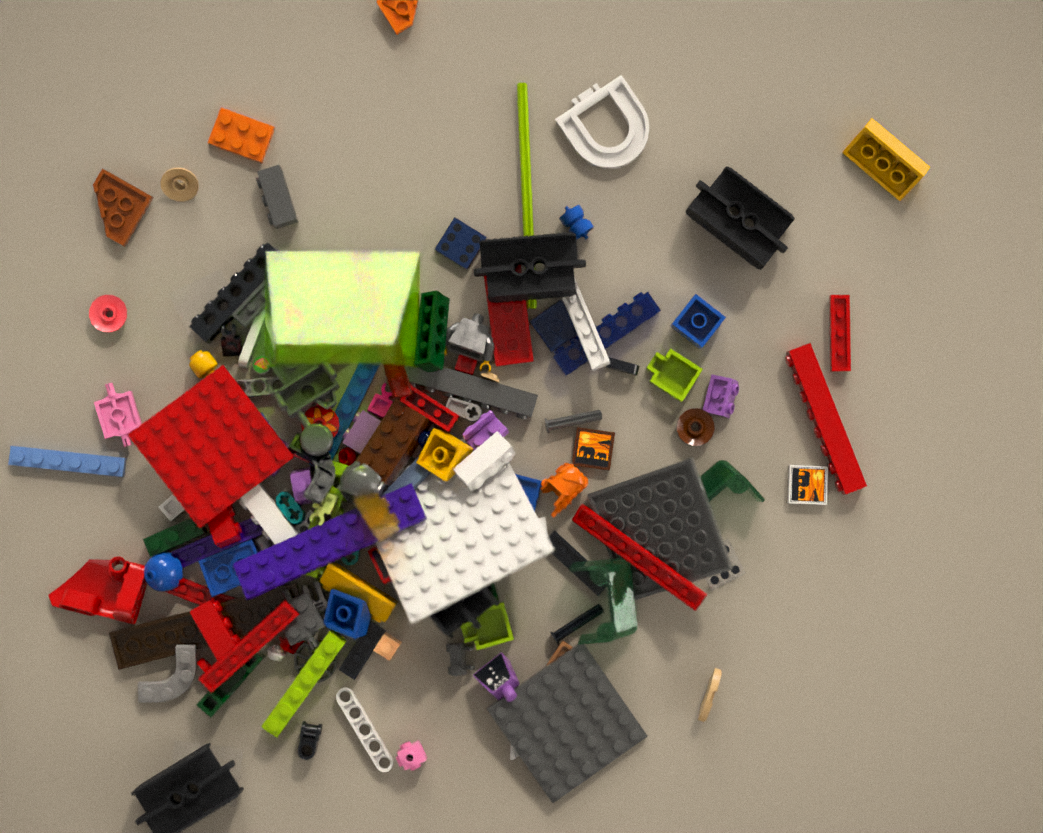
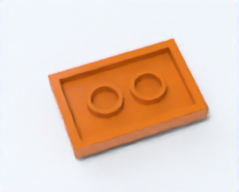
M221 107L207 143L263 163L275 127Z

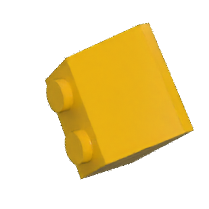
M433 429L416 463L442 480L448 481L456 474L453 469L467 458L474 448L445 430Z

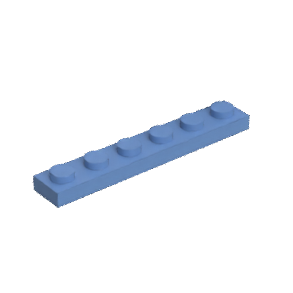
M10 446L8 465L124 477L127 458Z

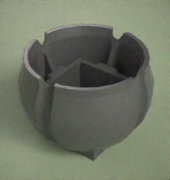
M355 461L343 471L340 477V485L337 488L347 502L364 508L366 505L372 504L379 499L385 488V483L380 482L382 478L365 464L360 466V462Z

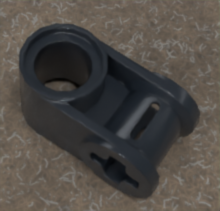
M306 721L302 722L298 746V755L301 759L309 760L316 754L321 737L322 724L314 725L308 724ZM305 745L312 748L311 755L304 754L303 747Z

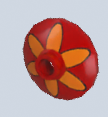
M320 405L306 411L305 416L311 424L322 421L323 425L331 431L333 438L336 436L340 426L339 418L332 409H325Z

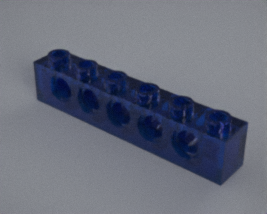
M642 292L638 293L633 297L634 301L629 305L627 303L622 304L617 308L618 312L612 316L610 313L601 319L603 323L598 325L596 330L604 349H607L661 311L649 292L645 294ZM633 307H640L642 314L640 316L633 315ZM618 317H623L626 320L624 327H619L616 324ZM608 328L611 332L610 337H602L600 330ZM578 335L570 340L571 345L566 348L561 346L554 351L555 356H553V360L565 377L588 362ZM572 349L577 350L579 358L571 359L568 355L569 351Z

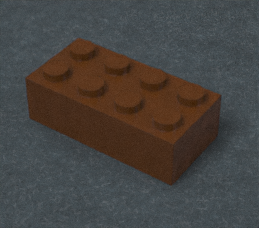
M395 399L356 461L360 462V466L365 464L374 470L382 478L380 481L390 487L398 478L432 422L422 414Z

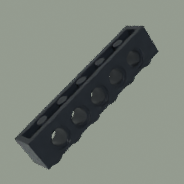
M268 242L262 244L257 249V254L244 263V268L231 277V282L218 291V296L204 306L205 310L191 320L192 324L189 327L206 343L211 344L221 333L222 325H225L226 328L234 319L231 314L284 259L288 261ZM267 260V266L261 269L259 267L260 262ZM249 274H254V280L250 283H247V276ZM241 288V294L234 297V290ZM228 302V308L221 311V304ZM215 316V322L212 325H208V318Z

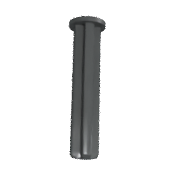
M595 410L552 420L544 418L547 433H550V430L598 421L602 419L601 410Z

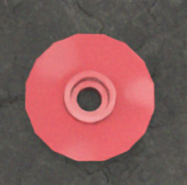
M102 295L92 302L89 309V318L96 329L102 332H114L124 325L127 319V308L119 297ZM112 311L113 316L108 318L107 313Z

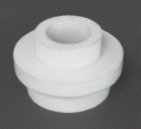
M273 645L267 649V656L271 660L282 661L286 656V651L279 645Z

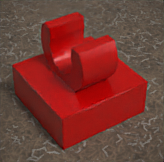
M279 637L281 642L279 646L291 654H294L304 642L300 641L291 646L286 637Z

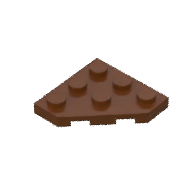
M102 168L93 183V188L98 199L106 236L125 247L153 197Z

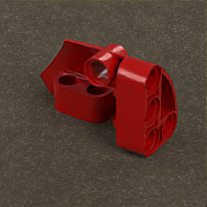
M120 556L113 557L111 560L89 559L71 578L48 594L53 607L87 616L99 615L134 625L137 621L147 587L144 578L145 565L125 561ZM123 565L121 570H114L115 566Z

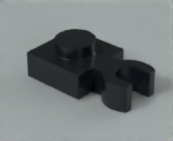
M232 324L231 331L226 330L225 325H222L221 334L223 336H221L220 342L223 357L240 356L242 352L240 335L235 336L237 330L235 324Z

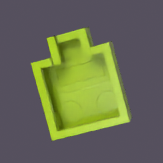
M669 349L665 357L656 352L646 367V370L653 373L649 382L680 402H683L703 370L672 349Z
M504 601L499 602L498 606L492 605L477 618V621L482 626L478 630L469 621L460 626L464 642L474 641L477 650L514 640Z

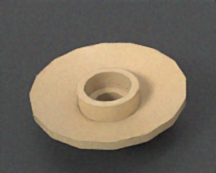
M184 168L167 170L162 175L160 181L164 194L175 201L191 200L197 195L199 189L196 176Z

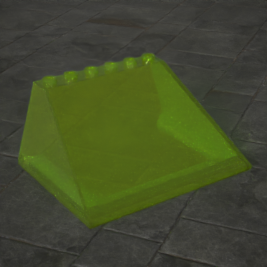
M266 251L265 367H275L277 363L396 364L408 366L409 368H418L414 365L420 308V252Z

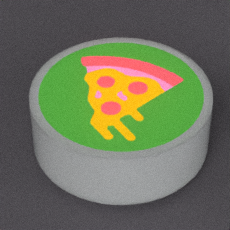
M258 355L253 359L252 367L255 372L267 374L271 370V366L264 355Z

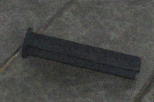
M597 604L557 631H550V633L559 645L560 640L601 615L604 609L600 604Z

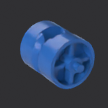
M580 205L570 209L566 206V212L560 216L559 220L563 226L570 227L569 232L576 234V240L584 237L585 240L588 239L587 234L594 228L590 220L583 219L584 211Z

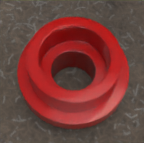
M350 447L342 449L338 455L339 462L348 466L353 464L356 460L355 451Z

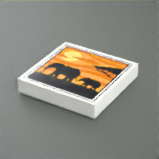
M789 465L787 503L827 505L828 466Z

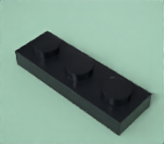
M370 620L367 635L358 638L339 670L355 680L386 630Z

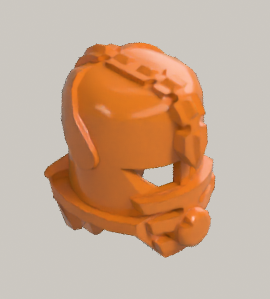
M564 463V465L556 469L555 472L557 474L555 476L551 475L548 479H544L541 482L542 488L540 490L543 493L553 491L559 497L553 504L555 508L551 513L553 518L563 509H566L569 504L571 505L572 500L588 486L587 477L578 468L574 467L573 464Z

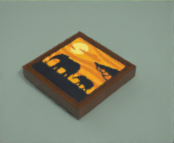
M577 427L572 464L610 471L615 432Z

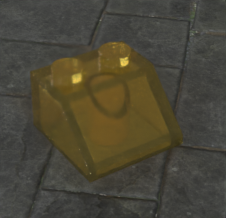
M378 493L353 499L370 529L380 542L400 530L397 525L400 521L394 512L391 514L387 509L390 507V504L385 496L381 498Z

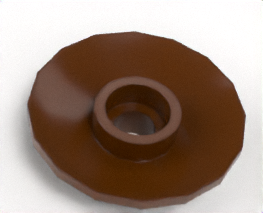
M691 408L685 411L677 422V433L680 439L691 446L706 444L712 438L715 431V423L712 416L700 408ZM693 424L698 425L697 431L692 430Z

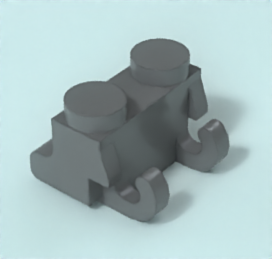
M464 643L446 644V652H449L451 667H448V675L467 674V669H475V665H466L465 650H474L473 646H465Z

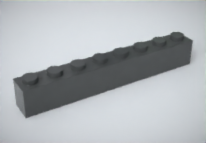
M391 351L384 374L388 375L387 379L395 382H398L399 379L405 380L406 385H412L413 387H417V384L425 386L424 390L433 393L439 390L443 392V396L449 398L456 395L461 397V400L472 403V401L479 402V406L490 409L491 406L496 407L500 413L509 414V411L517 413L516 417L527 420V417L532 418L538 397L537 394L445 367L441 371L427 373L414 365V358Z

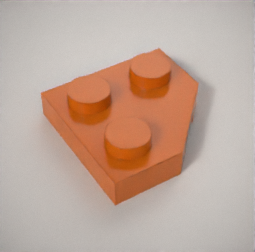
M377 0L376 3L396 35L413 25L419 0Z

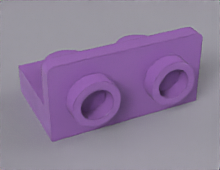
M712 374L703 410L710 414L730 418L735 408V396L739 393V382L732 378Z
M490 410L482 414L476 423L467 427L462 436L465 442L474 448L473 450L475 451L496 432L505 437L509 431Z

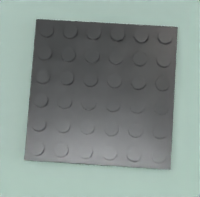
M693 457L587 494L592 510L691 583L733 569ZM606 546L626 603L666 591V589Z
M582 641L514 689L517 697L513 701L508 702L503 697L487 707L493 719L552 803H555L648 737Z

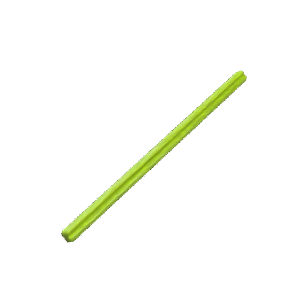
M522 82L517 83L523 236L534 235L528 93L527 83ZM537 299L526 300L527 309H536Z

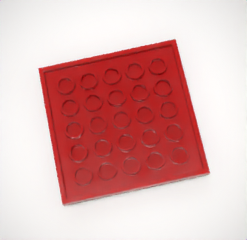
M224 365L220 366L127 434L199 528L294 458Z

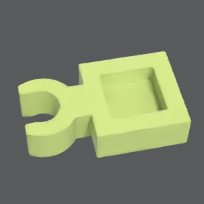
M328 493L321 506L313 503L312 507L317 510L310 515L309 521L313 522L314 518L318 516L321 519L319 522L321 526L325 522V513L331 515L338 497Z

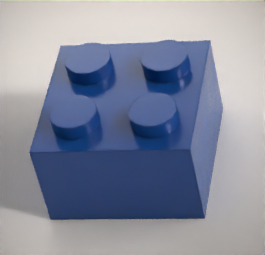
M695 294L670 327L701 349L726 317Z

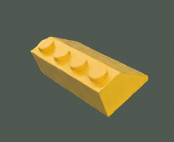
M873 118L869 120L842 152L899 201L911 191L930 168V166Z
M335 561L328 564L319 581L323 584L322 588L329 592L331 589H335L366 601L369 612L372 614L371 618L379 623L388 620L399 602Z

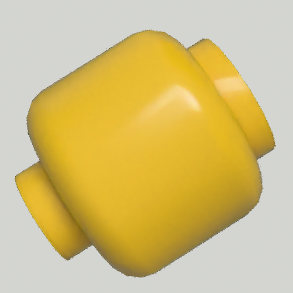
M200 350L190 357L189 367L200 379L214 372L218 366L217 361L209 351L203 352Z

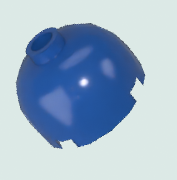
M170 552L159 553L151 557L145 564L144 578L146 583L156 591L173 590L179 586V580L183 578L181 563L178 558L174 559Z

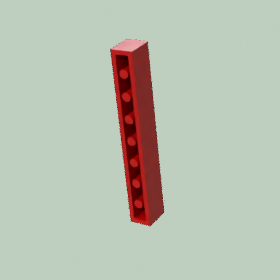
M811 343L786 352V363L788 367L793 369L794 374H792L794 383L800 387L801 392H799L802 402H806L808 410H806L807 416L810 421L813 420L815 428L813 430L816 438L821 440L822 445L820 448L823 455L827 456L829 460L827 464L831 474L835 475L836 481L834 483L837 491L841 492L842 495H846L867 487Z

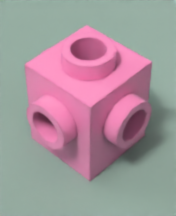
M420 740L413 743L410 741L400 745L401 749L397 751L396 760L399 766H403L405 770L410 768L413 771L421 767L420 763L427 760V755Z

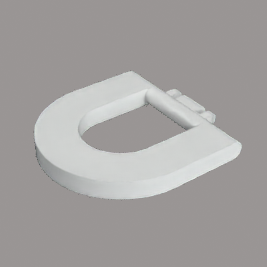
M620 75L601 89L597 83L593 85L596 92L589 88L578 95L581 102H578L576 97L572 99L574 107L555 119V122L576 153L588 164L602 169H616L634 161L643 151L649 135L647 113L625 79ZM608 95L626 119L629 128L625 141L615 147H603L597 144L578 118L579 114Z

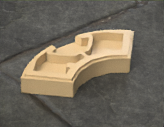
M715 668L709 679L707 690L700 706L699 721L705 722L710 713L713 697L718 690L722 671Z

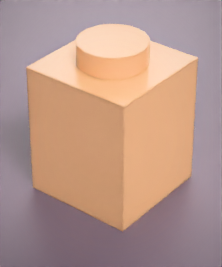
M385 632L373 651L390 661L402 642Z

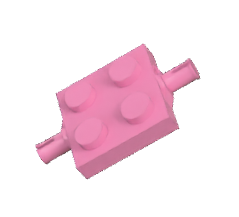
M113 383L105 384L108 396L94 402L104 438L121 436L124 447L130 446L132 444L127 434L142 424L133 392L115 393Z

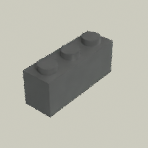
M276 165L257 171L259 177L256 178L259 189L262 188L264 192L262 200L264 206H268L270 211L267 214L270 225L274 224L278 229L299 222L281 166Z

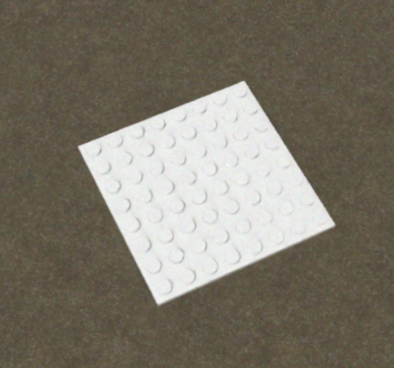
M510 463L500 467L495 475L490 476L480 488L475 489L473 492L467 488L456 474L448 481H444L431 473L415 489L427 519L376 542V546L412 624L554 551ZM409 466L405 467V468L401 471V473L399 474V476H400ZM385 484L382 494L389 488L388 485Z

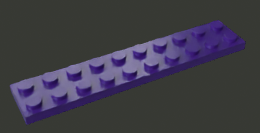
M412 483L379 497L374 503L366 505L364 508L357 507L324 522L321 526L317 525L234 563L233 566L247 600H250L426 520L427 517Z

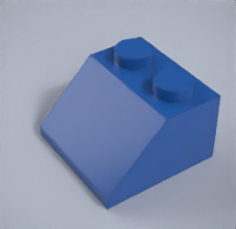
M331 589L324 616L326 627L354 639L367 635L371 615L366 601Z

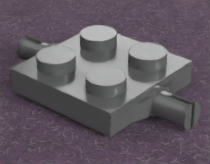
M288 588L285 591H281L285 600L299 613L283 629L290 645L293 646L300 641L307 640L311 650L317 648L318 644L313 636L319 630L325 628L326 625L309 593L306 592L299 597L293 598Z

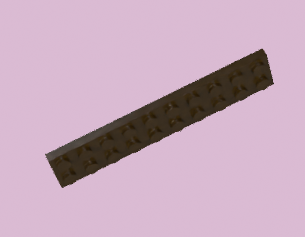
M297 583L274 588L250 600H247L244 596L221 602L220 604L223 609L221 612L224 618L227 617L232 624L231 630L234 635L237 634L239 638L244 637L285 601L281 591H285L288 588L293 598L299 597L300 593ZM189 611L109 632L118 670L176 655V645H196V649L209 646Z

